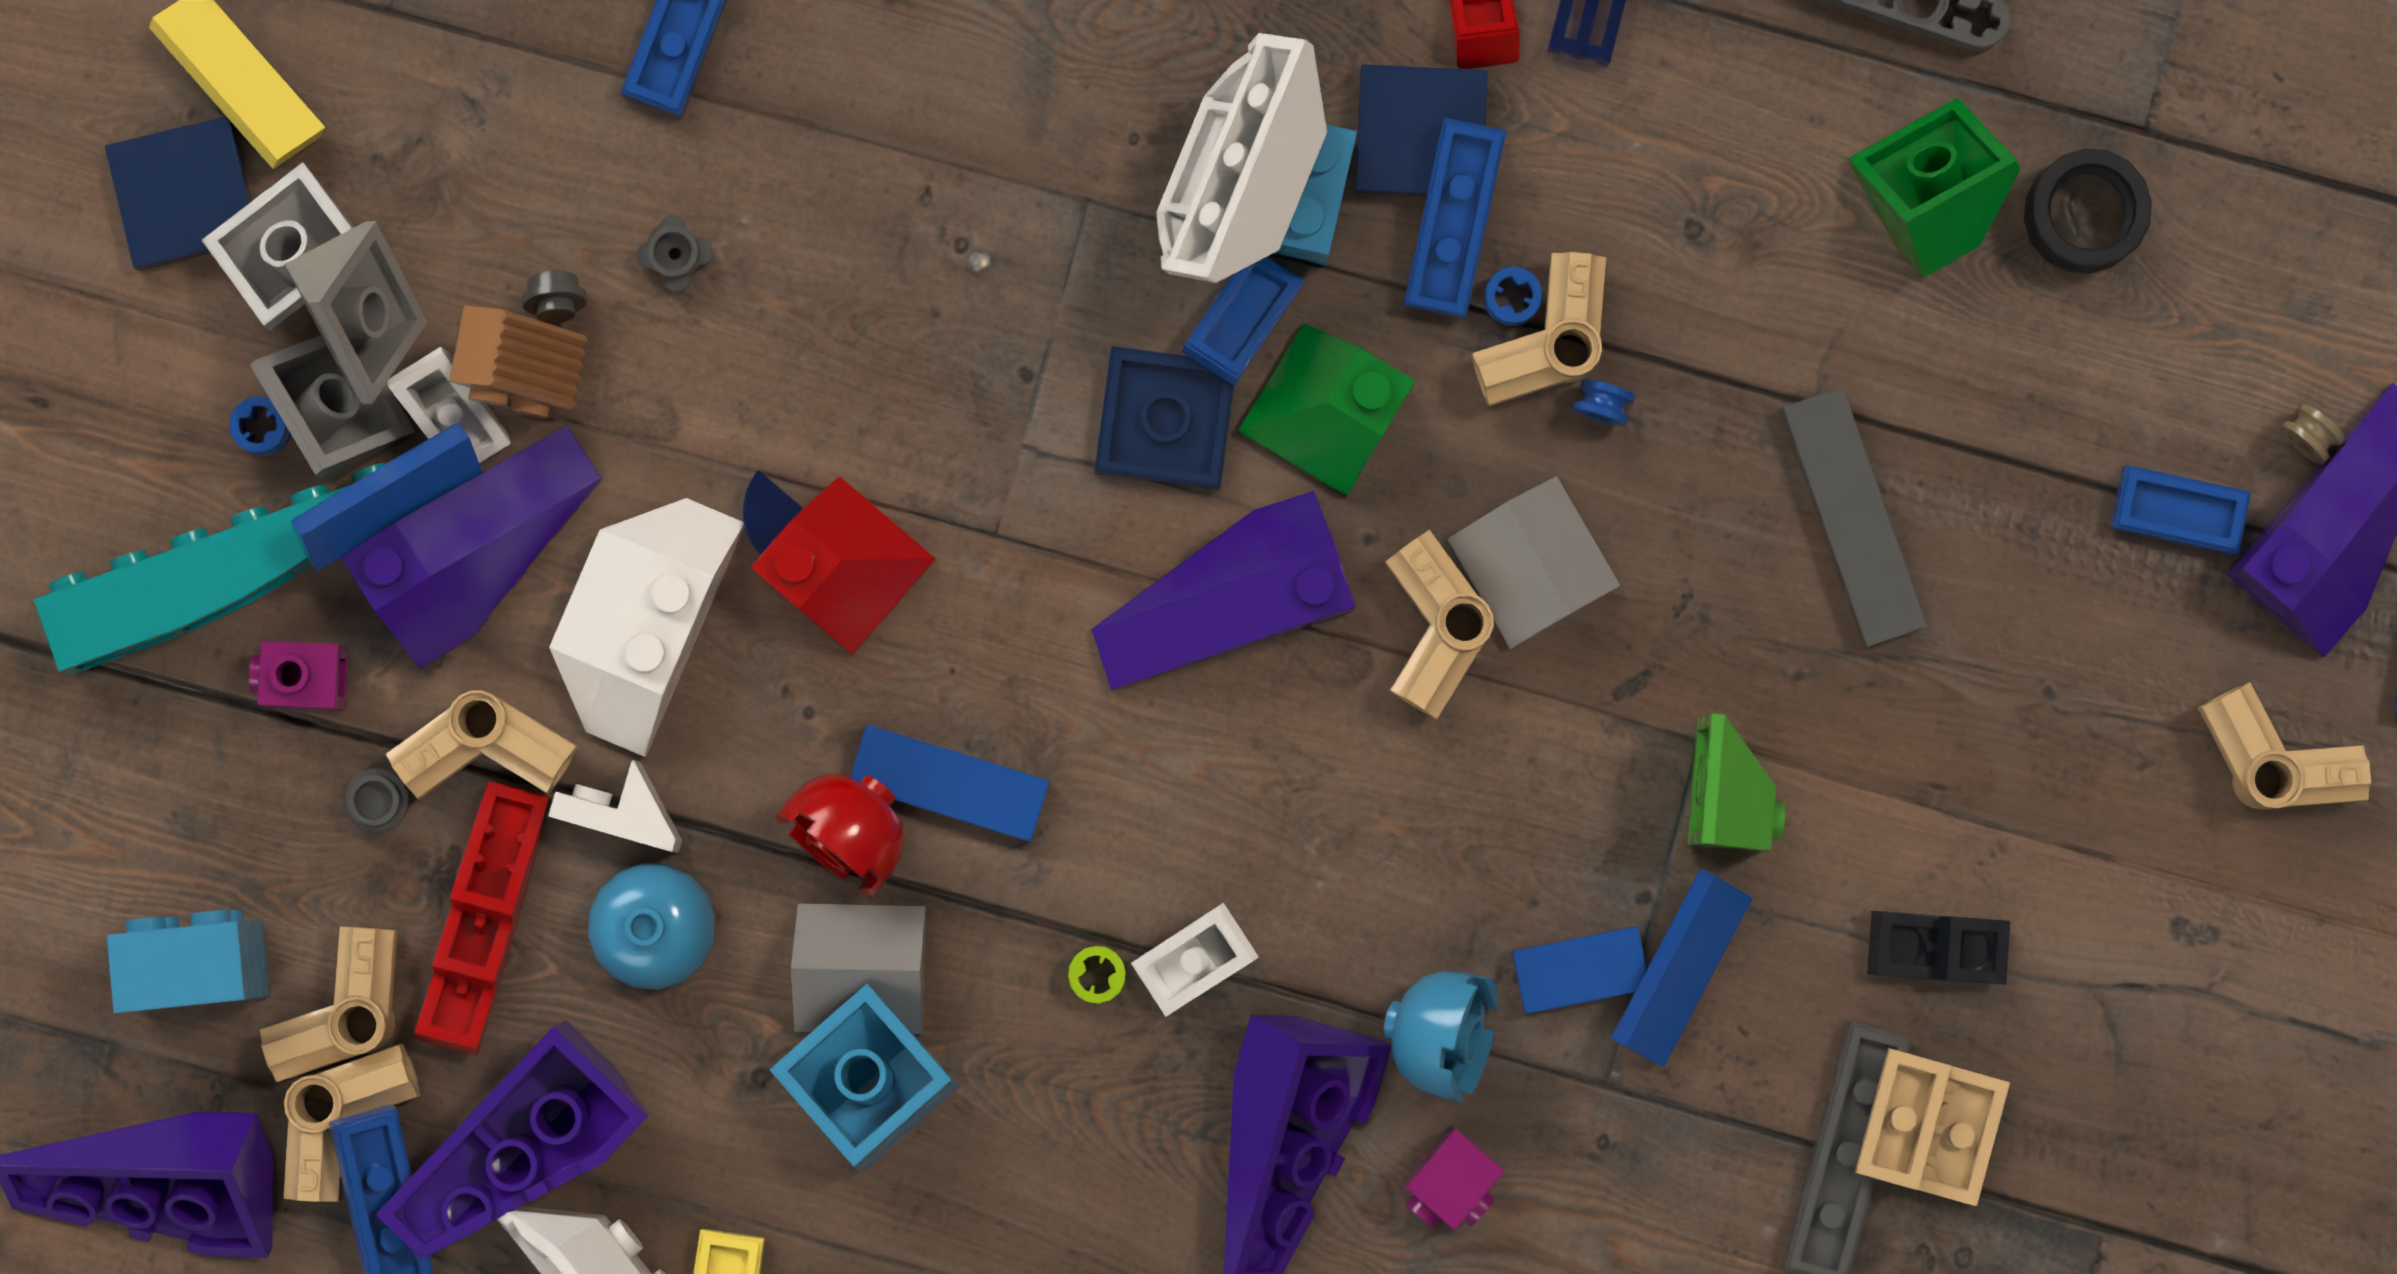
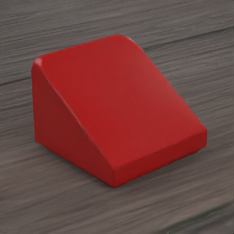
M1448 0L1455 58L1459 69L1510 64L1519 60V27L1513 0Z

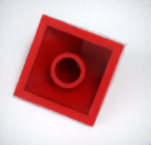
M839 476L786 525L750 568L848 652L854 655L933 564L936 558Z

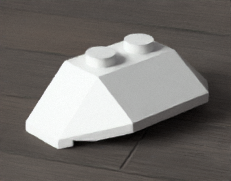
M1258 33L1248 45V53L1231 64L1204 95L1156 212L1159 242L1163 251L1161 266L1167 273L1217 283L1280 249L1327 134L1314 47L1307 40Z
M685 498L599 530L549 646L587 733L641 756H647L746 525L745 522Z
M521 1206L512 1212H507L497 1219L541 1274H652L637 1256L643 1249L641 1242L621 1219L612 1224L602 1214ZM659 1269V1270L656 1271L654 1274H665V1273H664L661 1269Z

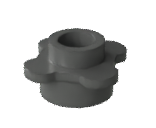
M677 216L664 218L660 223V229L653 234L649 243L642 244L637 250L639 265L644 269H653L664 278L665 287L672 292L686 290L690 285V276L700 265L710 263L713 258V248L710 242L706 239L695 238L686 230L684 220ZM674 248L681 251V256L677 260H672L669 257L670 250Z

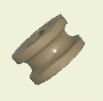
M2301 403L2296 409L2297 420L2294 422L2285 421L2280 427V431L2284 438L2303 456L2318 465H2324L2329 459L2327 450L2332 446L2339 448L2345 442V437L2340 429L2323 413L2308 404Z

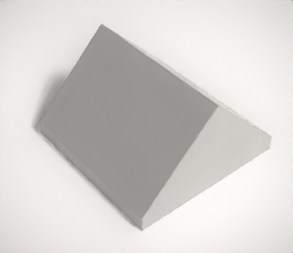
M302 162L202 239V242L263 326L270 331L305 304L284 264L356 226L310 169Z
M365 221L284 264L335 362L362 404H373L428 321L377 222Z
M322 335L256 359L250 365L315 475L330 483H334L415 433L414 428L387 383L373 404H362L335 362Z
M1557 476L1505 502L1446 540L1478 596L1489 605L1493 613L1494 623L1509 649L1514 648L1621 586Z
M798 904L791 961L794 1032L814 1031L867 983L914 1034H923L926 906Z

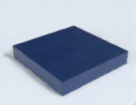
M1361 64L1355 193L1426 197L1443 117L1486 126L1488 70Z
M227 116L105 145L133 268L137 271L210 254L202 239L252 201L235 127Z
M1111 346L1095 474L1220 490L1234 386L1188 356Z

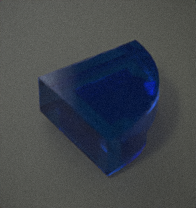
M758 470L749 483L745 494L743 519L749 540L761 555L786 525L804 508Z

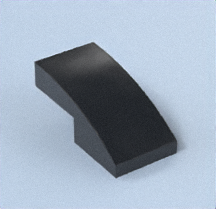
M1871 911L1867 974L2006 985L2010 921Z

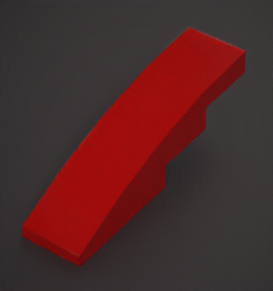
M488 781L451 892V908L432 963L434 973L414 1031L416 1040L478 1056L518 925L542 836L550 797Z

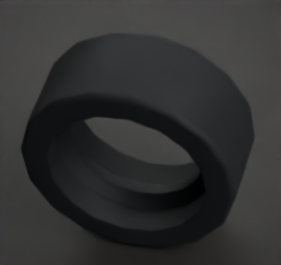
M2083 148L2062 155L2035 178L2025 198L2024 224L2031 244L2047 262L2067 272L2091 274L2113 267L2141 244L2150 226L2152 200L2145 179L2130 161L2109 150ZM2081 174L2097 175L2111 182L2120 193L2125 207L2124 222L2117 236L2107 244L2095 248L2077 247L2065 241L2055 230L2050 215L2051 200L2057 188L2068 178Z

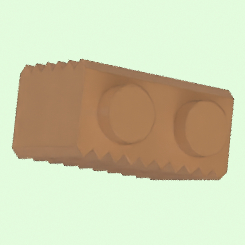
M464 305L449 382L469 387L468 399L496 406H507L508 399L512 400L511 412L532 417L548 418L549 408L571 410L577 405L573 397L579 393L576 384L581 380L578 372L584 367L580 360L586 355L583 347L588 343L585 335L503 309Z

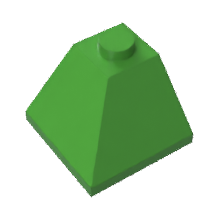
M1711 713L1697 718L1687 845L1761 852L1771 851L1772 839H1782L1785 824V802L1775 801V784L1725 714Z

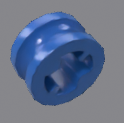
M1514 266L1503 268L1492 276L1485 288L1483 298L1485 310L1491 319L1500 325L1509 327L1523 325L1531 320L1539 309L1542 300V290L1535 275L1525 268ZM1510 280L1515 288L1526 286L1530 298H1525L1522 305L1527 307V309L1520 313H1515L1510 305L1499 307L1495 295L1500 296L1502 294L1503 288L1498 285L1504 281Z
M1582 379L1579 388L1583 390L1584 397L1581 401H1575L1572 410L1599 422L1626 427L1629 417L1625 415V407L1628 404L1634 403L1636 395L1612 384L1592 379Z
M261 396L247 398L240 402L231 413L229 427L232 438L238 446L252 454L260 456L275 454L282 450L290 440L291 433L270 398ZM267 409L269 411L266 417L273 421L276 419V431L266 432L263 443H252L256 435L250 432L246 433V421L256 420L258 410Z

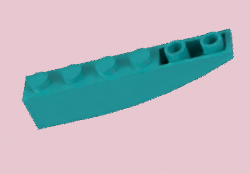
M387 463L372 465L350 475L352 482H357ZM327 485L314 486L290 496L293 506L270 514L266 506L253 508L231 517L232 528L212 535H208L206 528L192 530L170 539L171 550L148 557L146 550L131 552L111 560L109 565L112 571L90 579H88L86 572H78L50 582L48 585L51 593L33 600L58 671L75 675L194 632L256 602L309 570L313 566L302 549L291 520L348 486L329 492Z

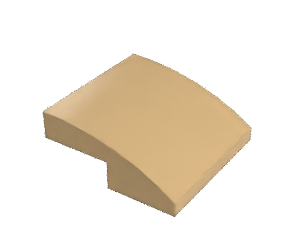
M1888 1048L1855 1173L1977 1207L2010 1082Z

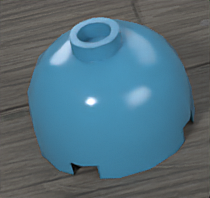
M641 863L617 872L599 889L589 910L588 939L595 959L613 979L634 989L663 990L686 982L705 965L716 942V916L709 893L691 874L668 864Z
M1452 970L1429 974L1411 985L1401 1002L1393 1001L1384 1022L1385 1038L1392 1039V1056L1399 1073L1418 1090L1436 1098L1462 1103L1464 1100L1461 1092L1472 1094L1476 1089L1485 1070L1495 1030L1492 1029L1484 1030L1485 1008L1497 1011L1498 1007L1496 984L1490 977Z

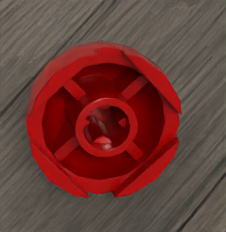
M823 774L811 779L792 794L775 816L779 824L794 822L796 825L788 835L834 875L844 880L848 873L852 871L865 879L857 890L872 897L877 894L890 878L902 855L905 841L903 824L890 807L896 800V796L880 781L868 774L865 775L861 782L844 774Z

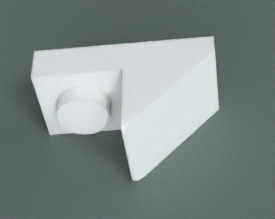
M443 347L437 348L387 381L388 387L428 439L459 423L470 437L479 463L511 444L507 431L488 405L468 399L469 387L449 382L454 355Z
M632 760L618 809L609 806L613 794L583 785L575 784L572 795L555 792L549 817L679 853L682 839L644 767L638 761Z
M1222 903L1131 964L1166 1017L1250 964L1259 956L1225 904Z

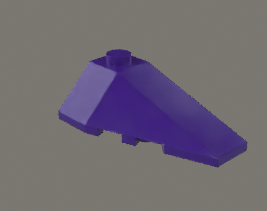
M2394 383L2386 388L2347 433L2345 442L2339 448H2334L2329 454L2328 461L2315 470L2226 573L2321 657H2325L2367 609L2397 535V386Z
M566 425L398 520L343 555L341 559L374 611L416 665L423 669L478 633L489 619L488 616L508 591L518 584L526 574V569L548 542L557 536L601 482L602 478L569 426Z
M1314 491L1253 510L1095 626L1092 632L1110 688L1114 690L1351 613L1355 609V604L1335 543Z
M1250 1016L1233 1078L1224 1274H1283L1314 1217L1313 1207L1310 1205V1202L1326 1173L1336 1177L1346 1158L1337 1153L1355 1120L1365 1124L1375 1105L1392 1045L1383 1040L1299 1016Z
M565 1020L552 1027L375 1215L421 1259H424L499 1219L507 1212H512L603 1164L649 1114L614 1065Z
M193 1112L0 1155V1184L12 1209L82 1226H88L94 1222L95 1218L129 1227V1237L150 1242L154 1232L189 1240L187 1251L206 1256L268 1258L272 1250L274 1155L256 1113Z

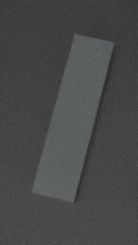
M1840 387L1782 407L1780 410L1863 647L1867 648L1927 627L1844 388Z
M1848 1021L1782 1269L1798 1274H1850L1875 1178L1855 1173L1856 1164L1887 1050L1890 1048L1909 1054L1913 1042L1912 1038Z

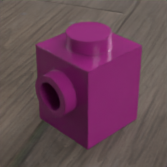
M261 641L260 655H252L250 660V692L258 693L257 705L268 708L346 711L349 648L339 644Z
M1452 1126L1404 1181L1403 1186L1413 1194L1405 1205L1433 1229L1442 1220L1453 1230L1462 1221L1472 1227L1495 1201L1496 1197L1489 1190L1505 1171Z

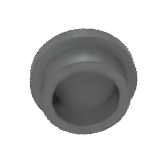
M548 271L530 277L527 281L528 290L522 296L523 309L527 313L537 316V320L549 324L563 323L573 319L575 312L580 311L587 304L586 291L579 286L578 277L566 271Z
M369 769L356 775L348 784L344 795V807L347 816L358 828L373 833L386 832L399 825L406 816L409 808V793L406 785L396 774L383 769Z

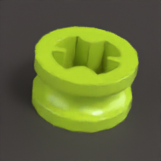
M1092 946L1083 949L1075 955L1069 966L1068 978L1072 990L1079 998L1090 1003L1099 1004L1110 1001L1119 994L1125 984L1126 970L1122 959L1116 952L1107 947ZM1100 956V964L1107 958L1114 965L1116 972L1108 977V983L1111 988L1106 992L1094 993V985L1088 991L1080 983L1079 976L1087 971L1084 961L1088 957Z

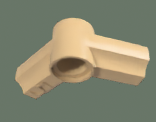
M1578 252L1551 253L1545 329L1471 354L1480 390L1488 407L1561 383L1578 382L1588 376L1598 363L1602 352L1600 332L1606 257ZM1568 335L1578 337L1587 348L1588 356L1586 362L1576 367L1562 364L1554 352V344L1557 339Z
M1428 530L1384 562L1429 624V627L1389 691L1420 712L1437 720L1481 647L1490 637L1494 627V620L1489 605L1475 593L1435 536ZM1465 606L1477 613L1480 619V631L1476 638L1470 641H1460L1449 634L1446 627V617L1451 609Z
M2250 682L2229 690L2197 707L2233 776L2232 784L2235 794L2243 804L2253 809L2266 810L2281 807L2369 800V788L2371 785L2370 763L2363 745L2286 751ZM2264 763L2274 766L2281 777L2280 789L2272 798L2262 795L2255 783L2256 772Z
M472 690L459 695L449 709L385 755L397 775L417 799L423 798L482 754L547 794H550L570 766L578 746L511 706L502 697L482 690ZM487 702L496 713V724L489 735L475 738L466 726V717L474 705Z
M340 927L334 1005L259 1030L262 1042L261 1047L266 1063L276 1082H281L364 1053L375 1052L388 1044L393 1037L396 1027L392 1003L398 930ZM359 1006L367 1008L376 1019L375 1034L365 1043L358 1042L352 1038L347 1028L349 1015Z
M398 1044L314 1075L303 1076L295 1081L287 1090L284 1100L285 1114L288 1118L284 1199L312 1202L342 1201L343 1183L329 1122L390 1104L395 1106L421 1096L412 1060L408 1056L403 1044ZM314 1085L323 1086L333 1097L332 1112L323 1121L314 1119L305 1108L304 1100L306 1093Z

